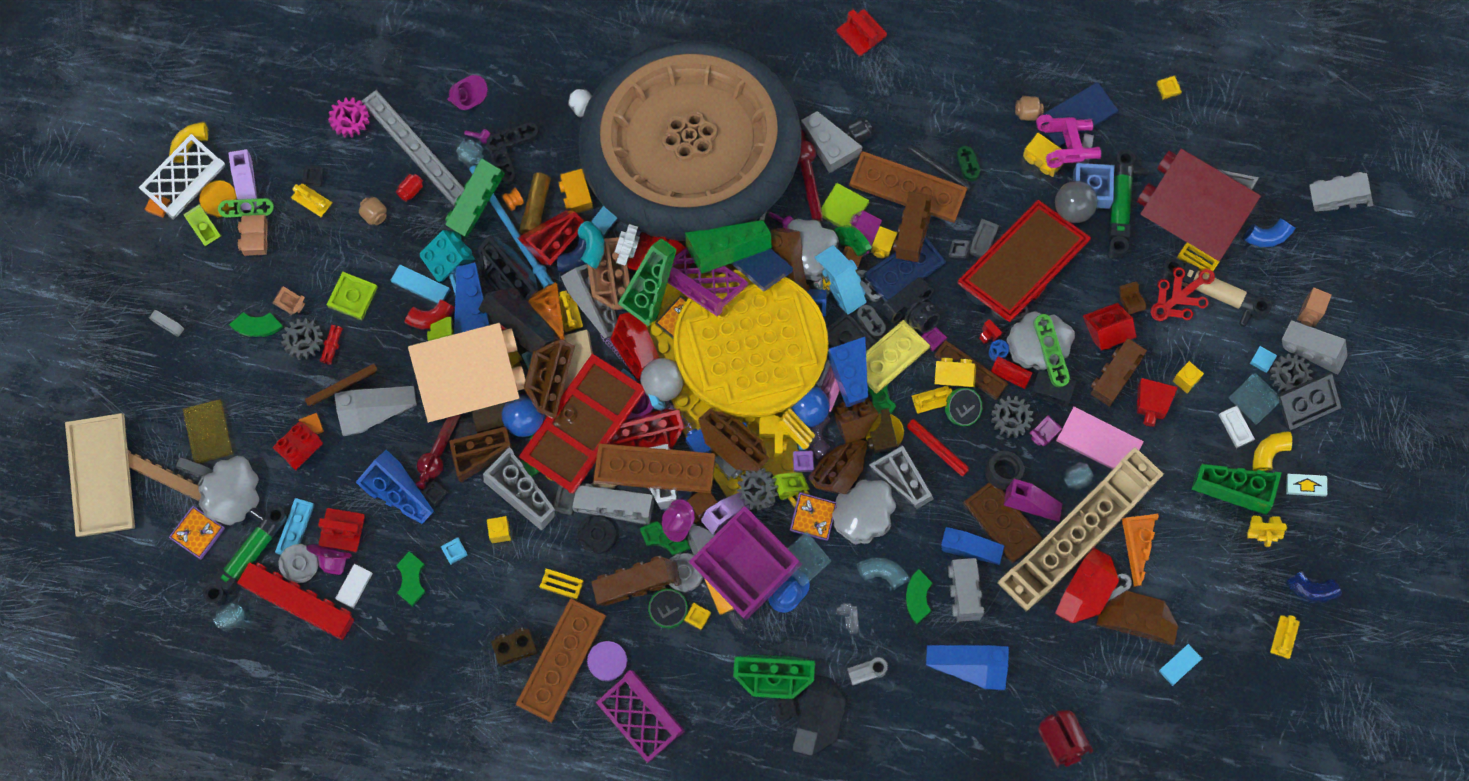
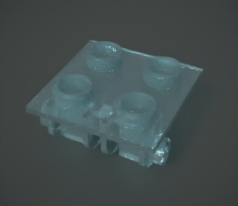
M1256 373L1252 374L1229 397L1256 425L1279 404L1277 393Z
M808 532L804 533L788 548L802 563L792 574L802 587L831 562Z

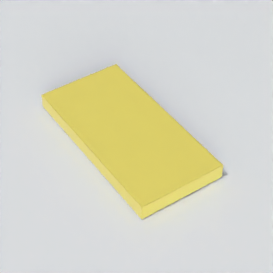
M904 320L866 351L867 385L876 394L930 348V345Z

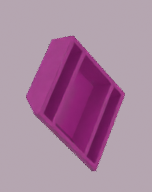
M745 506L689 561L712 587L746 620L802 565Z

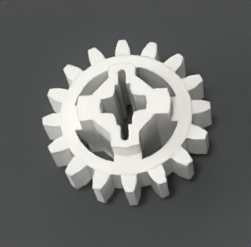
M629 224L626 232L621 231L614 252L619 254L616 263L625 266L628 257H634L640 238L636 236L637 226Z

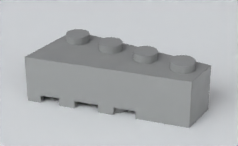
M510 447L483 473L484 483L541 531L555 517V509L537 487L533 478L524 469L522 463L516 458Z

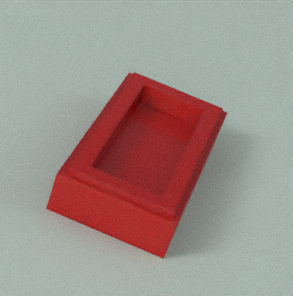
M999 356L991 370L995 375L1023 389L1026 388L1032 372Z

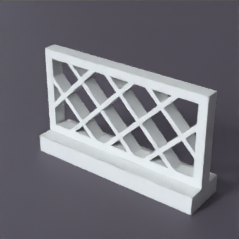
M191 134L139 189L174 220L225 167V163ZM192 140L197 145L198 152L186 153V145ZM198 155V165L187 166L186 156ZM200 155H208L213 161L209 165H200ZM176 156H184L185 166H173V159ZM163 169H171L172 179H160V172ZM173 169H185V179H174ZM187 169H199V176L196 179H187ZM158 182L159 192L150 193L145 187L149 183ZM160 182H172V192H161ZM174 182H186V189L183 192H174ZM161 195H173V202L166 207L161 202Z

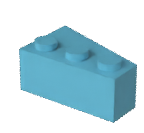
M834 245L815 256L816 261L824 267L822 271L824 277L828 275L831 283L829 288L837 304L847 314H850L866 303L864 297L866 293L860 285L861 278L855 271L857 266L853 260H848Z

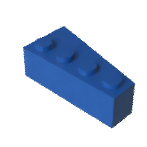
M475 263L456 267L454 334L490 325L488 314L486 312L483 314L478 310L484 296Z

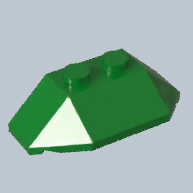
M735 656L734 678L753 697L793 699L814 681L815 661L790 656Z

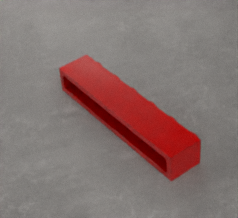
M249 562L237 582L241 587L343 641L354 622V619L350 616V611L342 607L339 610L333 607V602L325 598L323 601L316 598V593L308 589L306 592L299 589L301 587L299 584L291 580L289 583L284 581V577L277 572L271 574L260 563L254 565Z

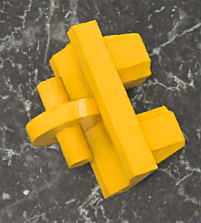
M1252 516L1247 537L1264 541L1265 547H1270L1271 541L1278 542V539L1284 538L1287 526L1282 524L1280 517L1273 516L1269 519V523H1263L1262 517Z

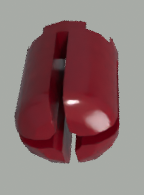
M1070 710L1057 711L1055 717L1053 714H1050L1040 723L1039 733L1057 768H1059L1060 764H1064L1067 767L1081 761L1082 755L1088 750L1090 754L1093 752L1076 716Z

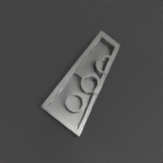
M583 483L582 486L579 485L575 492L572 508L574 512L596 516L602 515L607 518L648 525L651 523L654 499L653 495L625 490L619 491L608 487L596 488L591 484Z

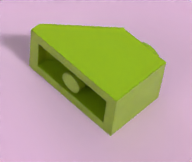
M446 317L431 324V331L427 332L428 341L454 335L452 318Z

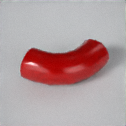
M441 299L429 311L412 307L405 319V323L421 330L431 329V324L446 317H451L455 312V307Z

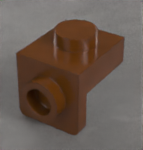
M1137 281L1119 287L1120 301L1128 314L1146 309V303L1139 293Z

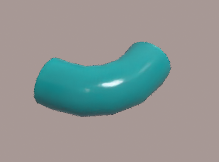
M585 221L578 229V236L586 242V249L580 260L597 269L604 255L605 241L601 230L592 222Z

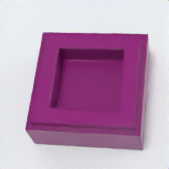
M937 327L921 336L930 345L929 349L932 352L947 340V337Z

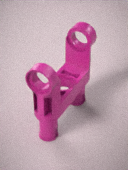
M1042 115L1037 118L1036 124L1040 131L1045 133L1063 132L1067 149L1055 150L1046 156L1048 167L1057 168L1063 163H1078L1084 161V159L1101 158L1100 147L1084 148L1078 131H1092V119L1076 120L1073 117L1052 118L1050 115Z

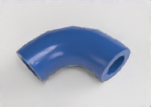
M1281 218L1269 229H1262L1253 224L1245 232L1243 240L1257 247H1273L1283 243L1296 228Z

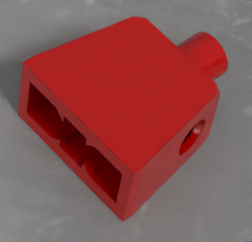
M1141 378L1138 383L1137 413L1145 415L1144 425L1154 427L1156 418L1164 419L1177 391V387Z

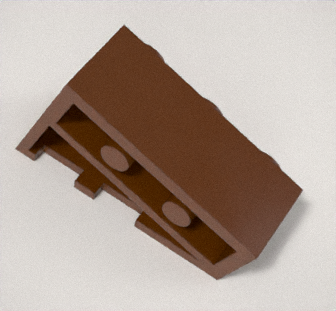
M909 191L902 214V224H899L898 227L899 237L895 239L893 246L897 259L913 262L919 261L931 218V195Z
M1127 338L1122 347H1117L1111 356L1114 358L1112 362H1107L1103 367L1101 378L1097 377L1092 383L1091 387L1093 390L1091 395L1110 407L1142 361L1147 350Z
M506 427L449 441L460 483L494 463L509 447L512 449Z

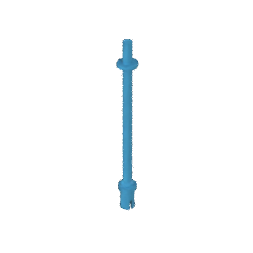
M475 165L469 168V170L471 171L472 175H473L474 170H475V168H476ZM493 193L489 201L533 268L532 272L541 283L543 289L552 285L554 282L547 274L545 265H540L534 255L517 239L521 235Z

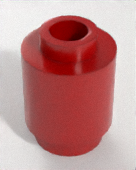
M409 174L397 187L396 194L406 202L409 199L412 200L423 187V180L416 174Z

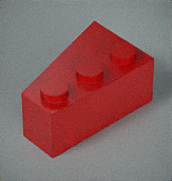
M565 210L519 236L517 239L541 264L551 265L578 235V229L584 221L575 211Z
M629 312L620 314L610 340L637 381H641V372L644 367L652 360L660 357L645 323Z

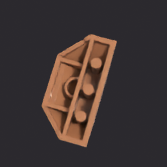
M619 238L604 239V255L597 269L587 264L591 294L594 299L611 309L623 310L624 308L618 305V302L630 283L627 263L625 266L616 263L619 254L614 252Z

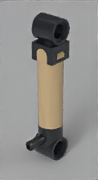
M1175 257L1169 258L1161 271L1164 279L1174 281L1173 272L1168 267L1183 268L1185 271L1181 286L1183 288L1198 278L1200 272L1198 270L1199 267L1188 262L1183 266L1182 261ZM1177 270L1176 276H1181L1182 270ZM1203 274V279H1207L1209 277L1208 274ZM1217 278L1211 284H1202L1195 289L1244 311L1239 325L1242 327H1246L1250 316L1255 320H1262L1272 308V303L1267 297L1255 296ZM1257 305L1262 306L1264 311L1258 310Z

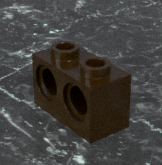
M518 628L513 631V634L507 636L506 634H501L491 641L500 667L538 654L529 628ZM522 638L528 639V644L525 647L518 646V642ZM502 645L509 646L507 653L502 654L499 652Z

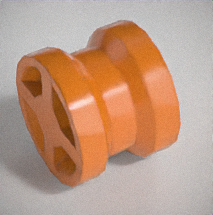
M516 188L512 189L511 193L502 195L511 211L515 210L516 206L525 204Z

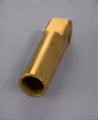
M535 173L533 175L525 212L519 229L520 233L525 234L541 225L551 177L546 174Z

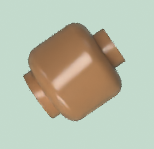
M1022 96L1020 100L1016 101L1015 113L1019 116L1020 120L1036 121L1039 115L1043 114V104H1040L1038 97Z
M365 198L361 201L359 214L368 224L379 225L386 219L387 209L378 198Z

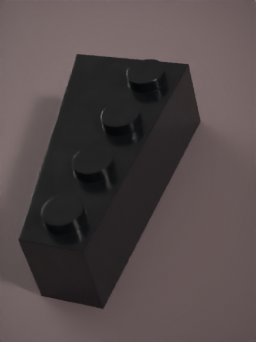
M515 287L486 293L478 309L483 314L485 312L491 316L490 320L495 324L500 323L506 329L512 328L514 337L520 340L519 344L532 355L533 351L560 339Z

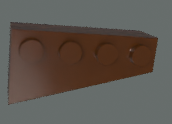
M662 556L653 557L651 562L636 563L630 569H618L612 575H600L597 577V580L591 581L596 602L602 606L628 600L629 595H632V597L646 595L647 590L666 589L665 585L670 583L675 584V586L682 585L677 563Z

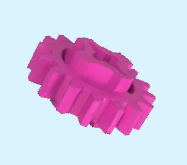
M344 98L343 103L338 100V106L332 105L334 111H329L330 118L328 120L332 129L338 135L342 132L343 137L346 138L347 134H350L352 138L355 132L360 135V129L366 130L364 124H369L368 117L370 116L366 106H362L360 100L356 103L354 98L351 101Z

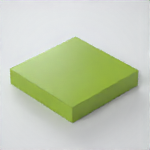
M836 183L821 208L823 219L838 227L843 225L851 226L850 220L852 216L862 210L864 211L869 204V200Z
M342 272L329 298L327 307L363 320L378 287L376 284Z

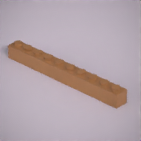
M128 450L130 469L200 501L199 484L195 485L192 480H185L179 474L174 475L171 470H164L158 464L153 465L150 460H143L137 454L132 455Z

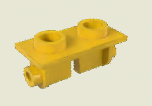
M303 183L301 185L296 184L293 188L295 193L291 198L320 217L323 216L332 204L331 201Z
M567 291L560 292L559 300L565 332L582 328L583 324L577 303Z
M948 386L912 395L917 414L947 406L946 400L952 392L951 388L949 389Z
M1280 615L1270 653L1290 659L1300 621L1296 620V617Z

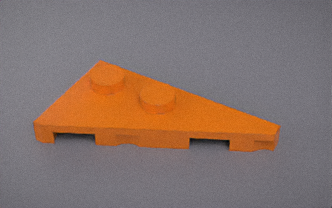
M553 283L535 293L528 303L531 304L561 340H564L558 287L556 283Z
M1158 514L1122 519L1134 586L1142 585L1145 572L1143 570L1145 562L1149 559L1152 546L1151 541L1155 534L1153 528L1155 520H1158Z

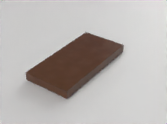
M372 364L306 398L305 401L308 406H313L334 395V393H338L377 373L378 369L375 364Z
M988 483L966 499L963 504L994 542L1004 545L1003 554L1012 564L1043 539L1019 510L1004 506L1005 492Z

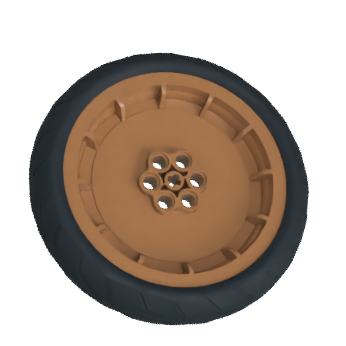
M698 40L676 41L654 46L619 64L601 81L588 101L583 113L579 135V156L583 173L602 205L624 224L637 226L638 231L654 237H665L666 239L686 241V232L748 223L760 218L780 199L794 175L801 151V125L798 113L789 92L777 75L762 62L743 51L725 44Z

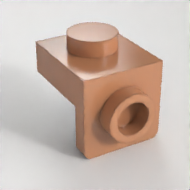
M283 286L272 303L293 315L302 310L305 304L303 302L305 297L302 295L298 296Z

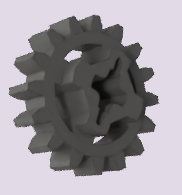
M306 318L303 322L297 319V324L290 322L291 327L284 328L287 334L281 335L285 339L282 341V345L286 346L284 348L286 353L290 352L292 358L297 355L298 360H301L302 356L308 360L310 354L315 357L314 351H321L319 345L324 344L323 340L320 339L324 335L320 332L319 325L315 326L314 321L309 323ZM313 332H314V335H315V340H314V341H313L312 338H311V337L313 336V334H312ZM291 337L294 339L293 346H291Z
M1287 354L1285 358L1280 356L1278 361L1273 363L1274 367L1270 369V372L1273 374L1269 378L1275 380L1272 384L1273 387L1279 386L1278 392L1286 391L1295 387L1293 386L1294 383L1299 384L1301 382L1302 384L1313 379L1309 376L1313 373V370L1307 369L1310 364L1303 363L1305 358L1298 360L1297 354L1293 358H1291L1290 354Z
M1007 396L1006 401L1001 398L999 401L1000 405H994L995 410L991 413L994 418H992L991 423H996L995 430L1001 429L1000 435L1005 432L1007 433V438L1011 434L1017 438L1018 433L1024 435L1025 429H1030L1031 426L1029 424L1033 422V419L1030 417L1033 415V411H1028L1030 404L1024 405V399L1019 402L1017 396H1015L1014 400ZM1001 410L1003 411L1002 413H1003V415H1004V417H1002V419H1000V411H1001ZM1009 415H1010V416H1014V415H1015L1016 418H1015V419H1014V418H1009ZM1022 415L1025 416V421L1023 424L1022 420L1020 419Z
M761 468L759 471L746 470V474L740 476L743 481L737 483L741 486L737 492L742 493L739 499H745V506L750 505L751 510H762L770 507L771 503H775L773 497L778 496L775 489L779 487L773 483L777 479H771L770 477L772 472L765 473L766 468Z

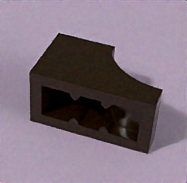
M889 408L881 410V422L875 431L870 432V438H867L869 449H873L874 454L895 450L898 446Z

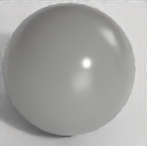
M667 358L652 360L644 367L641 374V385L645 390V394L648 397V394L659 398V401L672 400L681 392L684 385V380L677 364Z

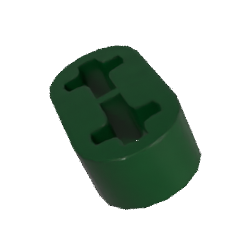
M963 146L957 152L959 167L964 179L975 181L979 177L980 167L972 148ZM963 152H965L966 155L969 154L968 161H966L965 157L962 156ZM968 166L971 167V170H972V171H975V172H974V175H971V173H968V170H969V167H968Z

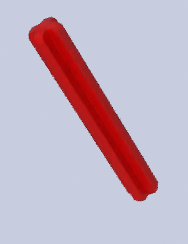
M915 419L908 423L907 428L957 473L964 476L968 472L969 467Z

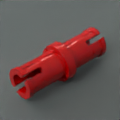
M335 325L330 327L328 338L324 341L323 354L320 358V362L324 364L327 362L328 365L332 364L343 330L339 326L335 328Z

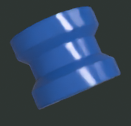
M1004 340L992 342L989 349V357L993 361H996L998 356L1006 359L1009 352L1008 344Z

